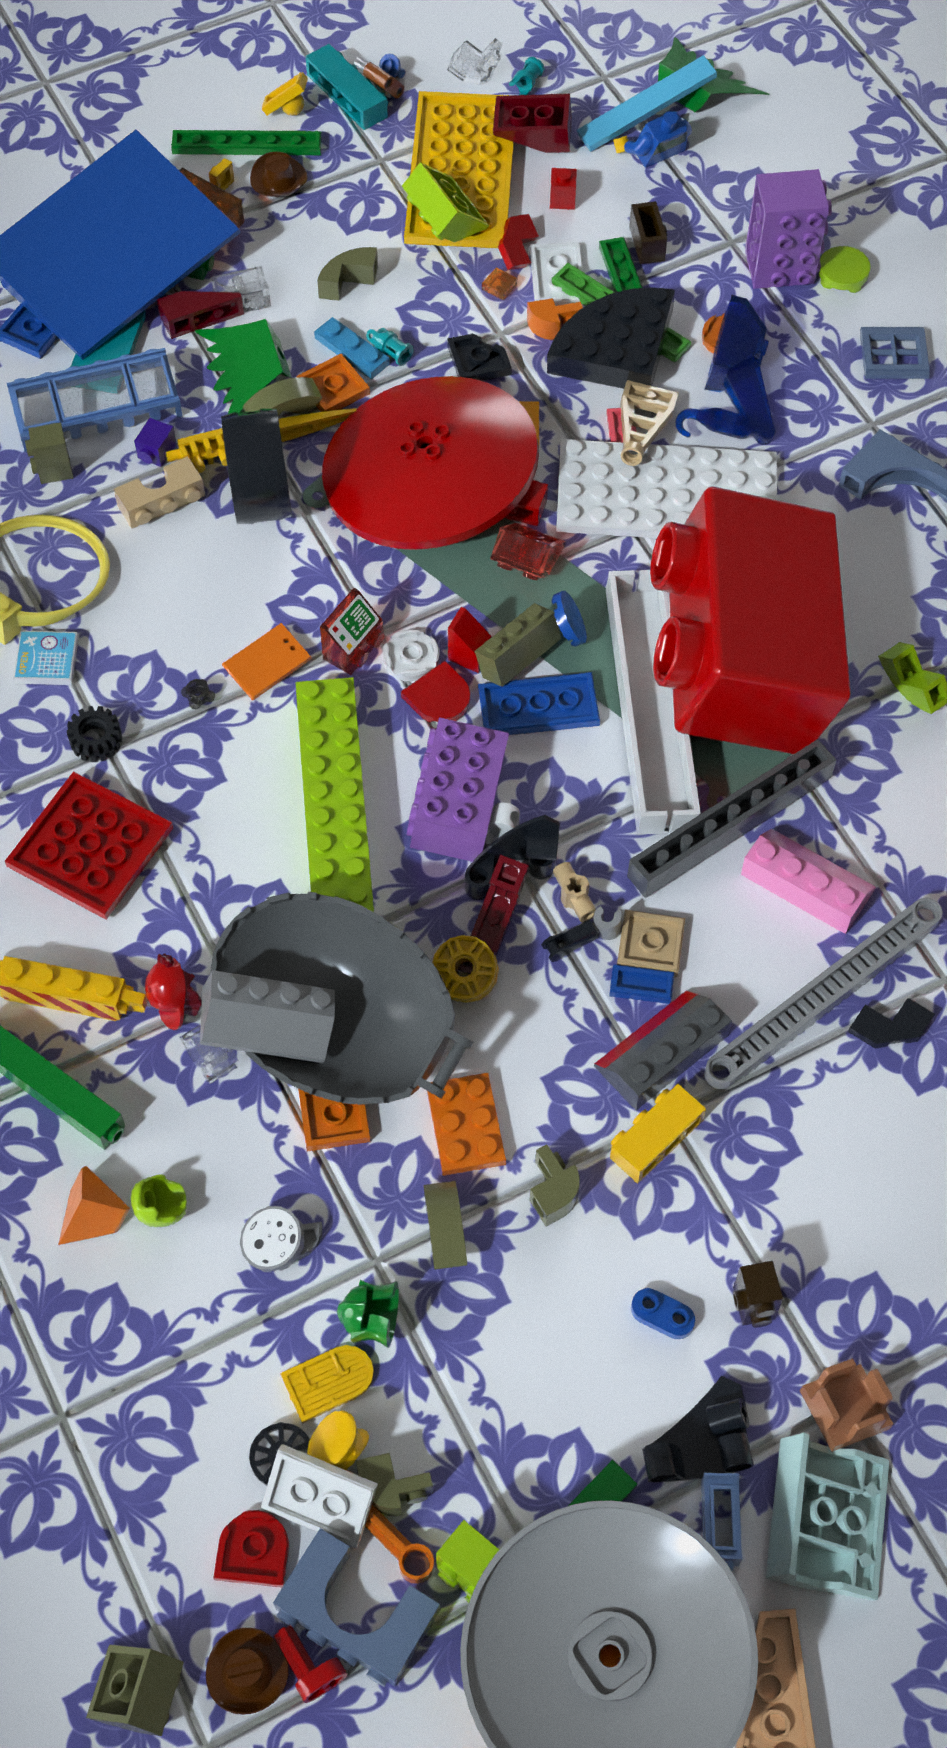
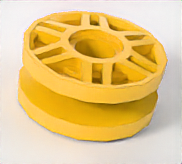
M467 935L452 937L441 944L433 956L432 963L439 971L451 999L456 1002L471 1003L480 1001L491 993L497 983L499 974L497 958L488 945L477 937ZM470 962L473 964L471 974L465 977L459 976L458 967L460 964Z

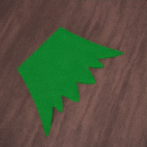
M674 37L669 53L659 62L658 82L696 60L695 52H686L676 37ZM707 59L714 68L713 60ZM715 69L717 78L679 99L677 102L696 112L705 104L711 94H770L743 86L742 84L746 83L744 81L729 79L733 75L732 71Z
M266 319L232 327L195 330L201 337L216 343L207 348V351L221 353L207 366V369L225 371L217 380L213 390L218 391L232 387L223 401V404L233 400L228 414L233 412L240 413L243 405L278 375L282 374L292 378L281 342Z

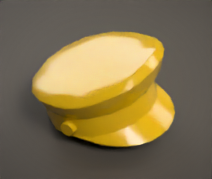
M334 1411L326 1416L315 1429L308 1444L307 1454L347 1470L354 1464L367 1446L369 1440L368 1431L357 1428L352 1414L346 1411Z

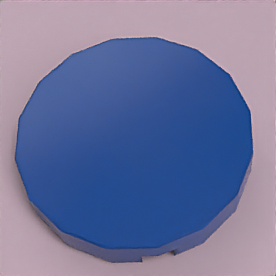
M566 591L554 594L551 600L553 604L557 603V609H554V616L563 636L568 641L572 639L571 645L574 647L586 643V629L576 603Z

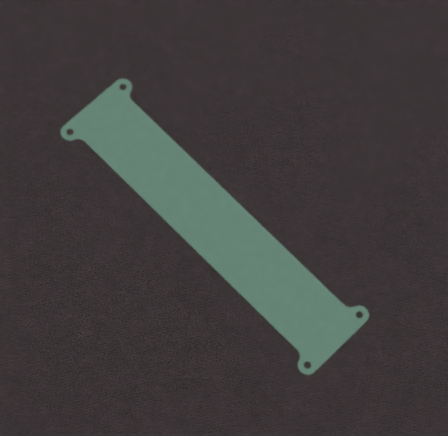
M322 475L303 492V500L310 507L321 508L329 505L323 487ZM314 492H321L323 498L315 500L312 495ZM503 518L482 533L455 544L430 549H397L502 629L534 603L554 611V609H557V603H552L553 595L561 591L569 593L584 621L587 634L586 643L576 647L572 646L571 642L573 640L568 641L565 639L559 628L561 639L540 657L563 675L592 672L596 699L622 718L606 588L560 554L557 555L548 572L503 556L502 552L514 531L536 538L519 524L507 518ZM689 735L695 774L701 777L709 787V794L707 796L709 808L718 803V797L730 796L791 755L784 752Z

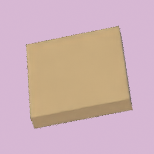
M625 910L617 965L674 972V977H677L685 918Z

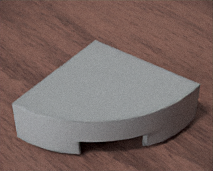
M322 1222L303 1224V1238L305 1242L304 1248L297 1260L305 1258L318 1246L322 1237Z

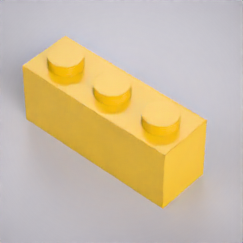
M679 1084L672 1090L665 1089L656 1098V1105L649 1111L646 1109L641 1111L633 1121L634 1126L627 1132L624 1130L620 1131L611 1141L610 1159L637 1184L704 1120L706 1108Z

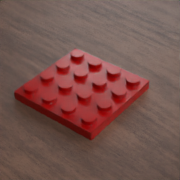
M73 771L6 858L5 864L6 867L107 920L173 830V824L171 821Z

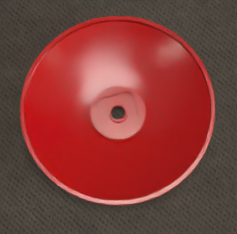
M465 377L423 378L406 382L381 392L359 406L355 412L345 419L334 433L324 455L322 465L323 487L334 514L342 524L359 537L382 546L397 549L438 548L467 540L482 533L502 520L517 506L530 488L538 467L539 445L534 424L525 408L518 400L499 387ZM424 444H430L426 448H420Z

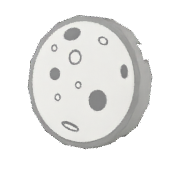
M268 1206L256 1211L246 1221L241 1231L240 1247L242 1255L250 1265L263 1272L282 1271L289 1268L299 1258L304 1248L305 1239L303 1238L304 1228L302 1222L294 1213L281 1206Z

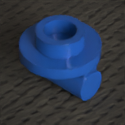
M389 53L381 58L379 68L394 78L397 76L402 79L405 76L406 71L401 67L400 60L396 55Z

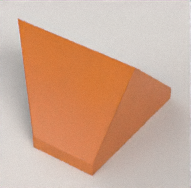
M87 1166L81 1168L70 1190L58 1245L116 1233L130 1210Z

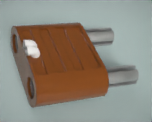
M359 57L355 58L365 67L355 61L353 64L363 71V75L383 89L387 97L393 96L397 99L402 96L404 85L372 62L366 63Z

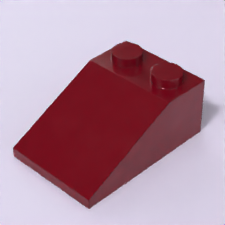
M570 94L496 96L493 135L544 153L570 152L572 125Z

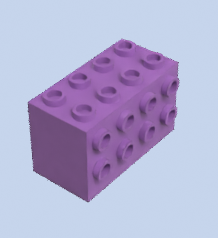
M819 169L756 174L745 246V254L754 289L815 283L816 273H819L821 268L819 257L820 254L824 253L823 237L828 233L827 216H831L832 213L831 200L826 198V181L822 180Z
M439 717L437 729H430L427 750L424 754L415 799L409 816L406 835L412 836L410 848L471 862L483 851L509 733Z

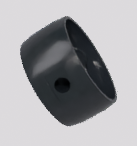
M261 408L258 411L233 412L221 416L229 481L237 524L279 521L292 517L277 409Z

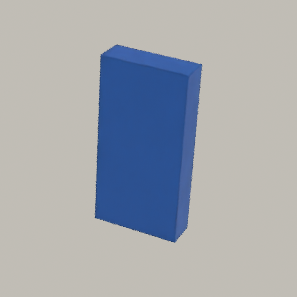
M613 964L609 996L670 1004L674 972Z

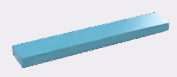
M703 55L577 129L578 136L591 152L717 78V72Z

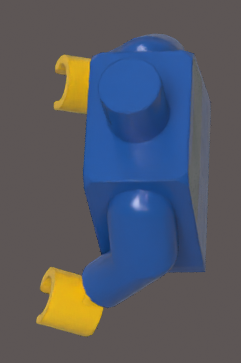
M668 111L663 116L645 124L636 142L628 141L627 136L614 139L616 153L625 151L628 154L637 155L643 166L647 168L684 152L687 137L692 133V126L685 118H680L677 112Z

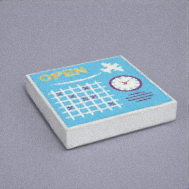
M20 631L13 676L15 684L72 685L79 639L77 632Z

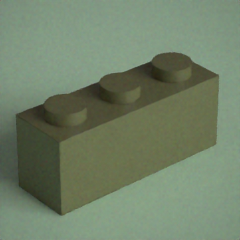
M534 603L475 650L482 677L503 687L561 639V635L554 616L555 612Z

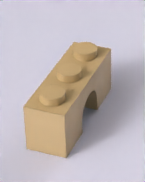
M188 456L163 467L166 484L161 488L149 489L141 483L139 478L114 488L117 506L131 529L146 524L159 516L171 513L186 504L196 502L205 496L203 479Z

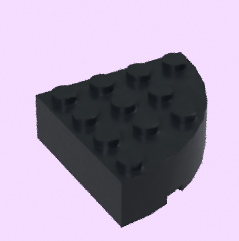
M655 287L634 288L609 294L583 307L562 326L555 336L547 354V374L622 389L625 388L627 380L652 386L673 312L675 290Z

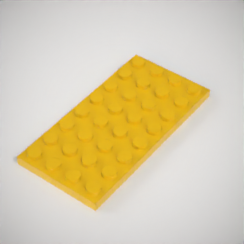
M419 91L411 173L421 162L452 176L489 226L486 230L457 242H452L445 238L440 240L431 232L432 226L420 217V210L408 201L404 244L498 248L509 213L514 142L493 135L496 96L511 95Z

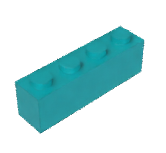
M327 44L305 56L307 76L363 130L388 118V100L385 94L379 92L371 81L358 71L355 65H351L344 58L340 51Z

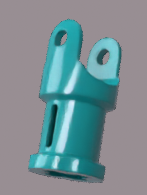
M535 57L527 58L523 69L517 71L509 82V86L516 84L520 92L519 95H528L535 85V80L543 75L545 70L544 64Z
M380 328L378 331L374 329L367 331V340L379 351L394 358L399 366L405 365L411 359L414 352L413 346L410 343L405 344L399 340L397 334L393 331H388L385 328Z

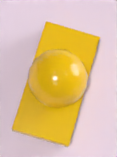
M300 72L267 94L262 105V111L266 116L280 107L287 115H298L304 108V99L301 93L305 91L308 81L307 76Z

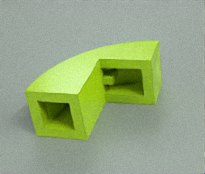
M899 642L878 656L891 682L917 708L932 714L947 704V681L945 675L922 670L914 645Z

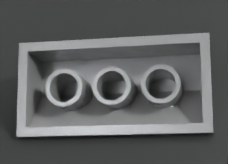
M212 970L202 988L200 1044L323 1063L326 1058L335 1018V990Z

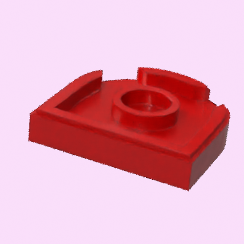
M444 661L402 690L401 698L421 718L428 722H438L439 717L457 721L468 710L470 689L466 681Z
M250 1510L241 1513V1515L226 1525L219 1539L214 1580L282 1588L286 1578L289 1539L280 1521L268 1512Z

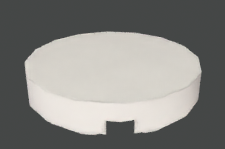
M406 629L396 632L391 636L388 643L386 642L384 645V665L392 676L400 680L415 682L439 665L440 654L436 640L432 636L430 638L428 635H425V632L421 630Z

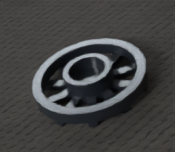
M283 1422L270 1425L261 1430L253 1440L249 1453L250 1465L256 1478L267 1486L279 1447L284 1444L298 1451L306 1449L310 1441L308 1435L298 1426ZM278 1430L279 1441L275 1443L269 1433ZM284 1430L293 1432L287 1442L284 1441ZM297 1436H301L305 1443L293 1447L292 1444ZM264 1437L271 1445L270 1448L259 1446L260 1441ZM256 1451L268 1454V1457L255 1461ZM270 1463L271 1466L263 1476L257 1467Z

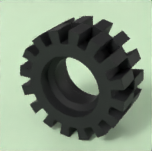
M88 706L89 711L84 712L82 708L78 710L80 716L73 714L71 716L72 722L68 721L67 736L71 749L77 757L81 755V759L87 761L88 757H90L91 762H96V757H100L101 761H105L106 754L112 757L115 755L114 749L118 751L121 747L119 742L122 743V732L117 716L115 714L112 715V711L108 708L104 712L103 706H98L97 711L94 710L93 706ZM93 728H102L106 731L104 736L96 740L84 738V734Z

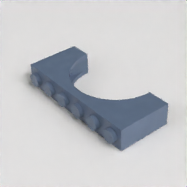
M881 429L842 469L839 486L860 500L871 491L880 487L907 484L930 490L947 502V469Z

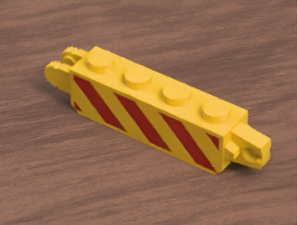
M4 956L3 960H0V996L7 1001L112 1021L120 1020L122 1014H127V1011L145 1013L148 1003L146 994L134 991V987L126 985L124 978Z

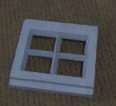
M861 327L860 340L865 379H929L930 368L924 327ZM871 341H891V349H872ZM896 341H915L916 349H897ZM873 356H892L893 364H874ZM898 356H917L918 364H899Z

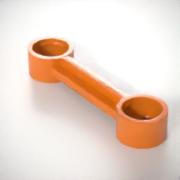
M371 1505L365 1527L399 1561L400 1573L406 1581L414 1584L427 1581L434 1571V1557L430 1549L423 1544H412L377 1508ZM415 1551L424 1553L429 1560V1569L417 1576L409 1574L404 1569V1561L407 1555Z

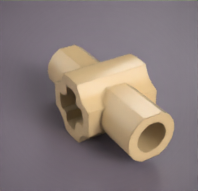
M563 862L553 869V874L561 887L560 900L563 906L573 909L580 922L588 919L591 920L594 918L596 908L588 896L589 882L587 878L577 875L570 862Z

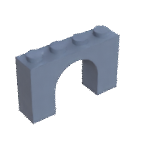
M320 1528L273 1602L275 1609L279 1611L276 1617L293 1628L296 1624H299L307 1629L308 1633L306 1636L319 1646L324 1647L326 1643L339 1650L336 1656L348 1665L354 1667L356 1663L364 1666L369 1670L366 1675L377 1684L385 1687L388 1682L395 1687L438 1616L440 1604L409 1585L391 1617L379 1629L367 1634H352L340 1629L327 1613V1596L332 1584L349 1559L351 1550L348 1545Z

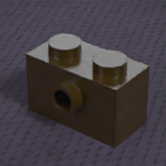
M657 202L631 204L629 228L639 263L646 264L665 261L667 229L666 225H663Z
M773 1261L741 1266L739 1268L733 1286V1299L736 1310L739 1311L742 1326L752 1324L755 1328L764 1327L771 1324L772 1320L776 1318L783 1297Z

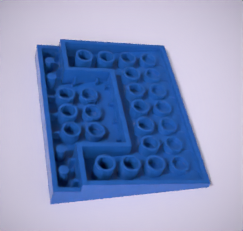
M135 129L0 235V282L14 298L83 360L241 232L223 212Z

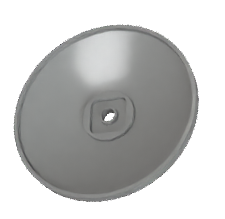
M591 1501L570 1505L548 1513L522 1528L495 1554L483 1571L467 1607L460 1647L463 1688L470 1713L488 1748H733L747 1723L754 1700L758 1674L757 1638L748 1602L739 1582L719 1553L701 1535L666 1513L647 1506L620 1501ZM607 1645L616 1646L621 1653V1659L614 1667H606L600 1660V1652Z

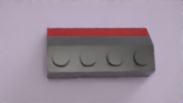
M686 990L594 1063V1067L635 1110H638L728 1037L732 1020L710 998Z

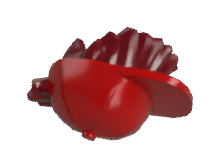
M164 953L163 955L158 954L157 963L154 964L146 977L145 992L151 1006L159 1010L163 1023L169 1029L177 1030L183 1024L184 1014L193 1017L199 1014L198 1011L201 1008L202 1000L199 994L190 986L195 975L184 971L179 961L171 955L169 956Z

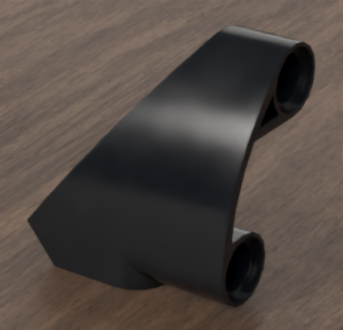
M542 815L516 826L492 842L466 869V894L474 900L486 898L490 888L489 882L500 855L513 860H528V872L532 877L539 880L549 878L553 874L555 861L557 860L560 822L547 815ZM537 859L547 860V862H545V863H540V862H537L536 860H537ZM475 879H481V880H483V881H485V882H483V883H474L473 880H475Z
M721 1376L706 1395L678 1423L660 1438L642 1449L649 1482L701 1479L704 1473H734L754 1466L746 1428H749V1417L742 1385Z

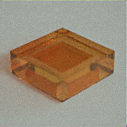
M496 267L482 282V290L504 300L517 286L518 278Z

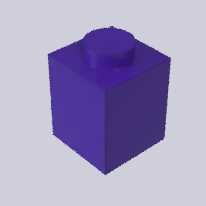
M149 418L134 440L137 458L145 463H152L162 467L167 459L165 452L173 450L177 444L174 426Z

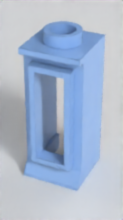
M704 1473L701 1480L703 1538L719 1553L731 1571H733L734 1566L739 1567L742 1561L739 1473ZM714 1491L730 1492L732 1546H715Z

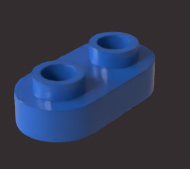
M651 1288L639 1290L632 1299L631 1312L638 1322L673 1339H684L692 1333L695 1325V1315L687 1305ZM645 1300H651L655 1306L647 1309L642 1303ZM681 1315L685 1322L678 1324L674 1322L673 1316Z

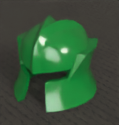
M360 1280L359 1286L352 1288L344 1300L338 1304V1318L347 1333L351 1335L350 1340L353 1343L374 1340L387 1348L391 1346L399 1305L398 1282L395 1281L378 1286Z

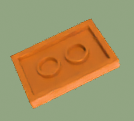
M488 1073L449 1079L443 1089L446 1092L442 1099L427 1091L443 1176L506 1165Z

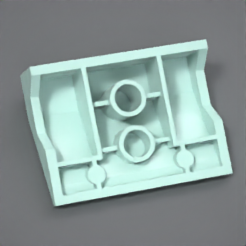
M804 1432L781 1438L766 1578L800 1588L868 1600H878L889 1460L857 1449L840 1448L831 1452L828 1446L810 1441V1434Z

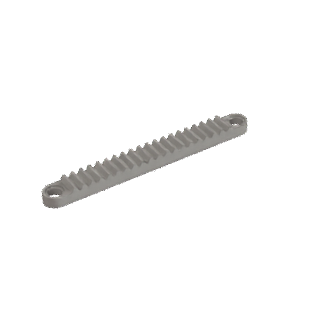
M921 898L915 901L713 1055L707 1061L704 1072L707 1083L716 1089H726L743 1076L746 1077L752 1069L755 1070L769 1056L776 1054L778 1049L784 1048L799 1033L802 1034L808 1026L811 1027L817 1019L820 1020L826 1012L829 1013L834 1006H838L843 999H847L861 985L867 984L871 978L876 977L880 971L885 970L889 964H893L898 957H902L907 950H911L916 943H920L926 935L932 932L939 925L943 911L940 904L931 898ZM928 909L934 914V919L923 920L918 915V911ZM717 1065H722L728 1068L730 1075L720 1079L714 1076L712 1069Z

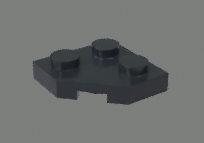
M473 333L447 338V347L458 377L483 381L512 375V367L504 347L497 344L491 346L482 342V337Z

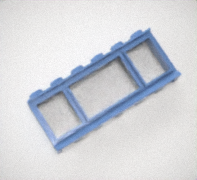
M165 348L149 349L134 355L126 354L112 360H99L90 365L72 366L63 371L45 372L40 376L27 379L19 378L7 383L24 452H27L25 440H30L28 428L61 422L63 432L70 431L72 439H79L82 437L80 428L96 425L99 433H105L108 431L107 422L122 419L125 427H131L135 424L134 416L149 413L150 418L159 420L161 418L160 410L174 407L177 417L182 416L181 403Z

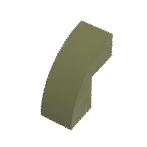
M377 247L351 249L331 259L323 267L317 279L319 299L339 301L343 282L374 285L378 269Z
M288 378L261 389L243 405L245 412L258 411L261 408L277 409L278 417L283 411L300 415L310 414L320 402L322 396L312 378Z
M456 1181L423 1185L434 1269L467 1266Z

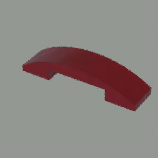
M500 855L489 882L490 888L470 935L485 942L495 956L511 922L529 869V865ZM464 962L460 964L458 970L471 974L473 964Z

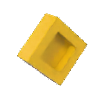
M225 158L213 166L209 172L211 192L218 196L234 182L232 162Z

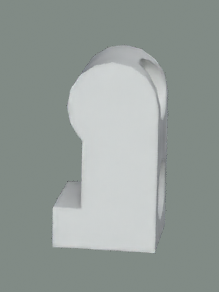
M497 803L494 806L486 836L485 849L503 834L519 825L520 811L516 806L509 803Z

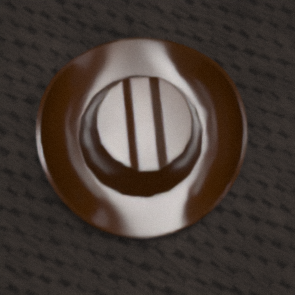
M269 152L259 157L254 163L250 175L252 188L257 193L268 197H285L294 194L308 179L305 168L293 157L283 152Z
M239 1628L225 1634L213 1647L206 1666V1683L212 1699L222 1709L234 1714H253L269 1707L282 1694L288 1680V1662L277 1642L271 1635L256 1628Z

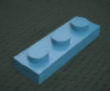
M333 317L314 331L317 341L335 354H342L353 367L371 380L390 365L388 356Z

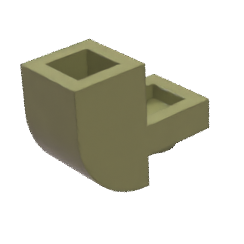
M546 1144L537 1149L535 1155V1163L546 1180L530 1189L529 1201L547 1227L565 1217L574 1208L578 1198L580 1177L576 1165L565 1169V1164L557 1151L553 1153Z
M390 1453L356 1460L358 1475L378 1483L372 1505L384 1515L402 1516L400 1501L407 1500L408 1504L420 1503L428 1499L427 1495L433 1494L430 1472L396 1480Z

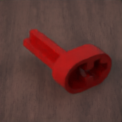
M290 1625L286 1628H281L273 1636L298 1679L295 1687L304 1703H309L321 1697L347 1677L348 1673L338 1657L329 1659L316 1667L295 1629Z

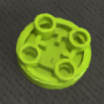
M836 246L826 250L820 257L821 268L818 274L821 278V285L824 288L848 290L849 292L856 293L861 290L862 285L868 280L871 265L868 257L860 250L849 246Z

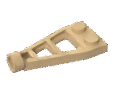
M627 380L620 403L623 434L621 459L625 464L635 466L642 461L646 449L672 418L678 399V392ZM634 409L654 412L657 415L654 418L634 414ZM635 426L647 429L648 432L643 434L631 431V428ZM628 450L636 451L638 454H630Z

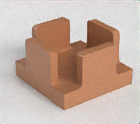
M853 1358L824 1369L816 1381L805 1384L800 1389V1393L831 1452L890 1430L893 1426V1422L886 1411V1407L893 1399V1396L878 1369H874L867 1375L862 1365H856Z

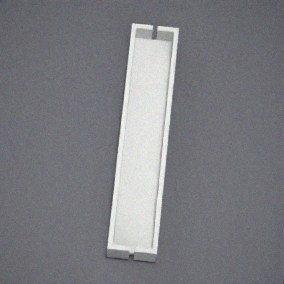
M634 570L609 571L606 598L637 835L664 834L665 828H669V833H672L700 815L701 812L690 736L679 733L675 729L673 689L659 686L654 679L653 661L656 643L664 623L670 618L669 592L659 591L653 587L650 570H640L636 592H632L635 577Z

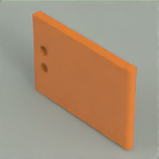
M280 623L223 662L222 666L251 700H255L312 660V657L286 627Z

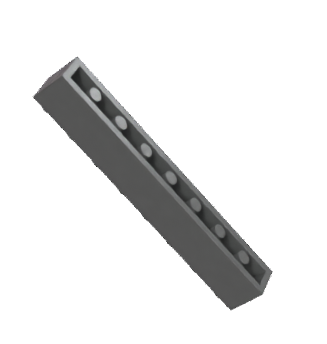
M818 739L631 858L627 877L640 893L647 898L832 777L837 760Z

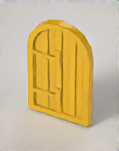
M344 1345L330 1349L319 1356L280 1373L301 1422L305 1423L351 1400H355L365 1393L372 1383L374 1370L372 1361L365 1351L356 1346Z

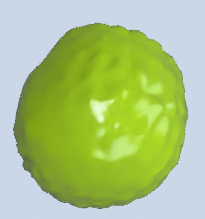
M154 1175L142 1179L135 1184L131 1191V1206L135 1216L143 1224L149 1227H167L183 1218L187 1209V1197L180 1183L167 1180L165 1175Z

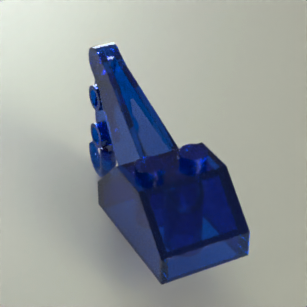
M731 295L721 323L704 390L719 393L725 390L738 413L721 408L701 410L688 408L682 410L677 415L675 424L678 432L687 438L691 436V433L684 429L683 422L690 418L697 420L712 432L730 437L746 439L753 436L761 445H767L773 440L776 429L760 368L769 344V340L765 339L767 328L747 298Z

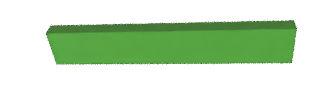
M567 263L552 277L553 285L561 287L562 291L569 296H576L585 306L599 298L615 293L570 263ZM668 327L661 355L675 363L691 347V341Z

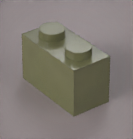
M61 422L28 428L30 440H25L28 457L34 456L30 458L33 474L39 475L41 484L73 479L70 457Z

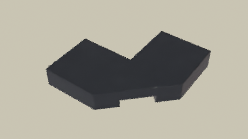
M907 998L894 1019L890 1020L865 1004L849 1027L848 1032L873 1048L887 1047L888 1044L905 1042V1044L918 1042L935 1013Z

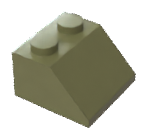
M109 1645L86 1718L142 1734L162 1736L164 1727L169 1719V1710L175 1690L180 1682V1673L184 1662L153 1649Z

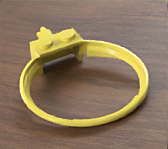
M27 515L0 523V537L27 527H53L71 532L85 540L92 547L100 564L99 579L92 592L80 602L61 610L50 612L21 611L22 606L0 592V642L6 645L21 631V626H45L71 616L92 602L102 591L109 576V556L102 541L87 527L73 520L53 515Z

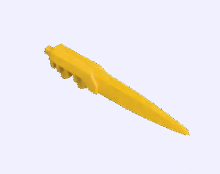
M357 408L280 418L278 420L281 441L292 440L341 423L350 414L355 412ZM222 428L177 439L179 449L165 452L168 463L188 456L198 473L206 470L203 460H207L208 465L214 463L213 457L219 456L222 465L227 466Z

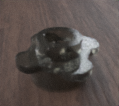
M204 679L191 680L181 690L182 696L188 699L189 707L192 709H199L204 703L212 702L215 699V693L209 690L207 681Z

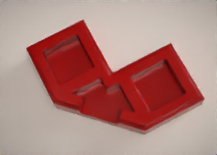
M529 214L511 216L505 222L503 237L498 244V249L507 270L525 268L531 264L523 243L535 241L539 237Z

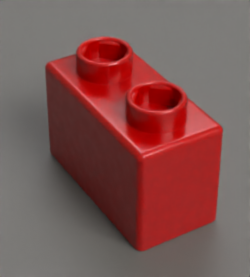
M708 487L684 524L668 522L663 526L653 549L650 566L651 584L656 590L669 592L670 618L664 623L655 647L653 661L654 679L659 686L673 689L674 726L679 733L795 754L821 736L849 701L851 694L836 516L833 512L719 487Z

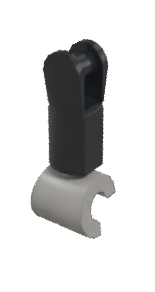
M600 906L594 913L593 923L588 919L564 932L545 939L541 945L543 949L549 951L550 961L556 962L574 950L598 939V936L605 940L617 938L622 932L621 910L614 913L613 920L605 922L604 910ZM565 941L567 945L560 948L558 944Z

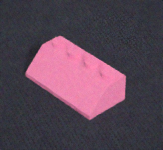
M772 828L761 834L744 858L741 871L742 876L844 934L847 933L876 889L874 885Z

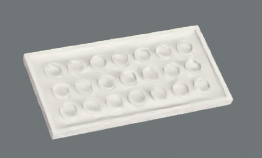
M560 440L556 532L657 538L660 530L666 523L677 522L684 524L708 487H719L777 500V452L650 444L644 452L642 461L638 465L630 466L621 459L623 443ZM628 450L630 454H638L636 451Z

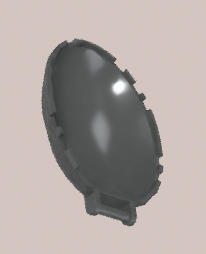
M308 892V894L284 893L267 897L266 901L254 907L248 906L230 922L219 938L213 953L211 971L215 970L335 990V1018L326 1058L323 1063L245 1051V1054L265 1071L309 1094L341 1103L368 1105L410 1097L422 1087L442 1099L446 1092L443 1089L465 1050L467 1048L470 1049L474 1043L453 1031L455 1012L449 991L439 971L424 951L405 933L387 920L354 902L336 896L320 895L315 892ZM451 1038L456 1042L434 1081L430 1083L427 1079L440 1061Z

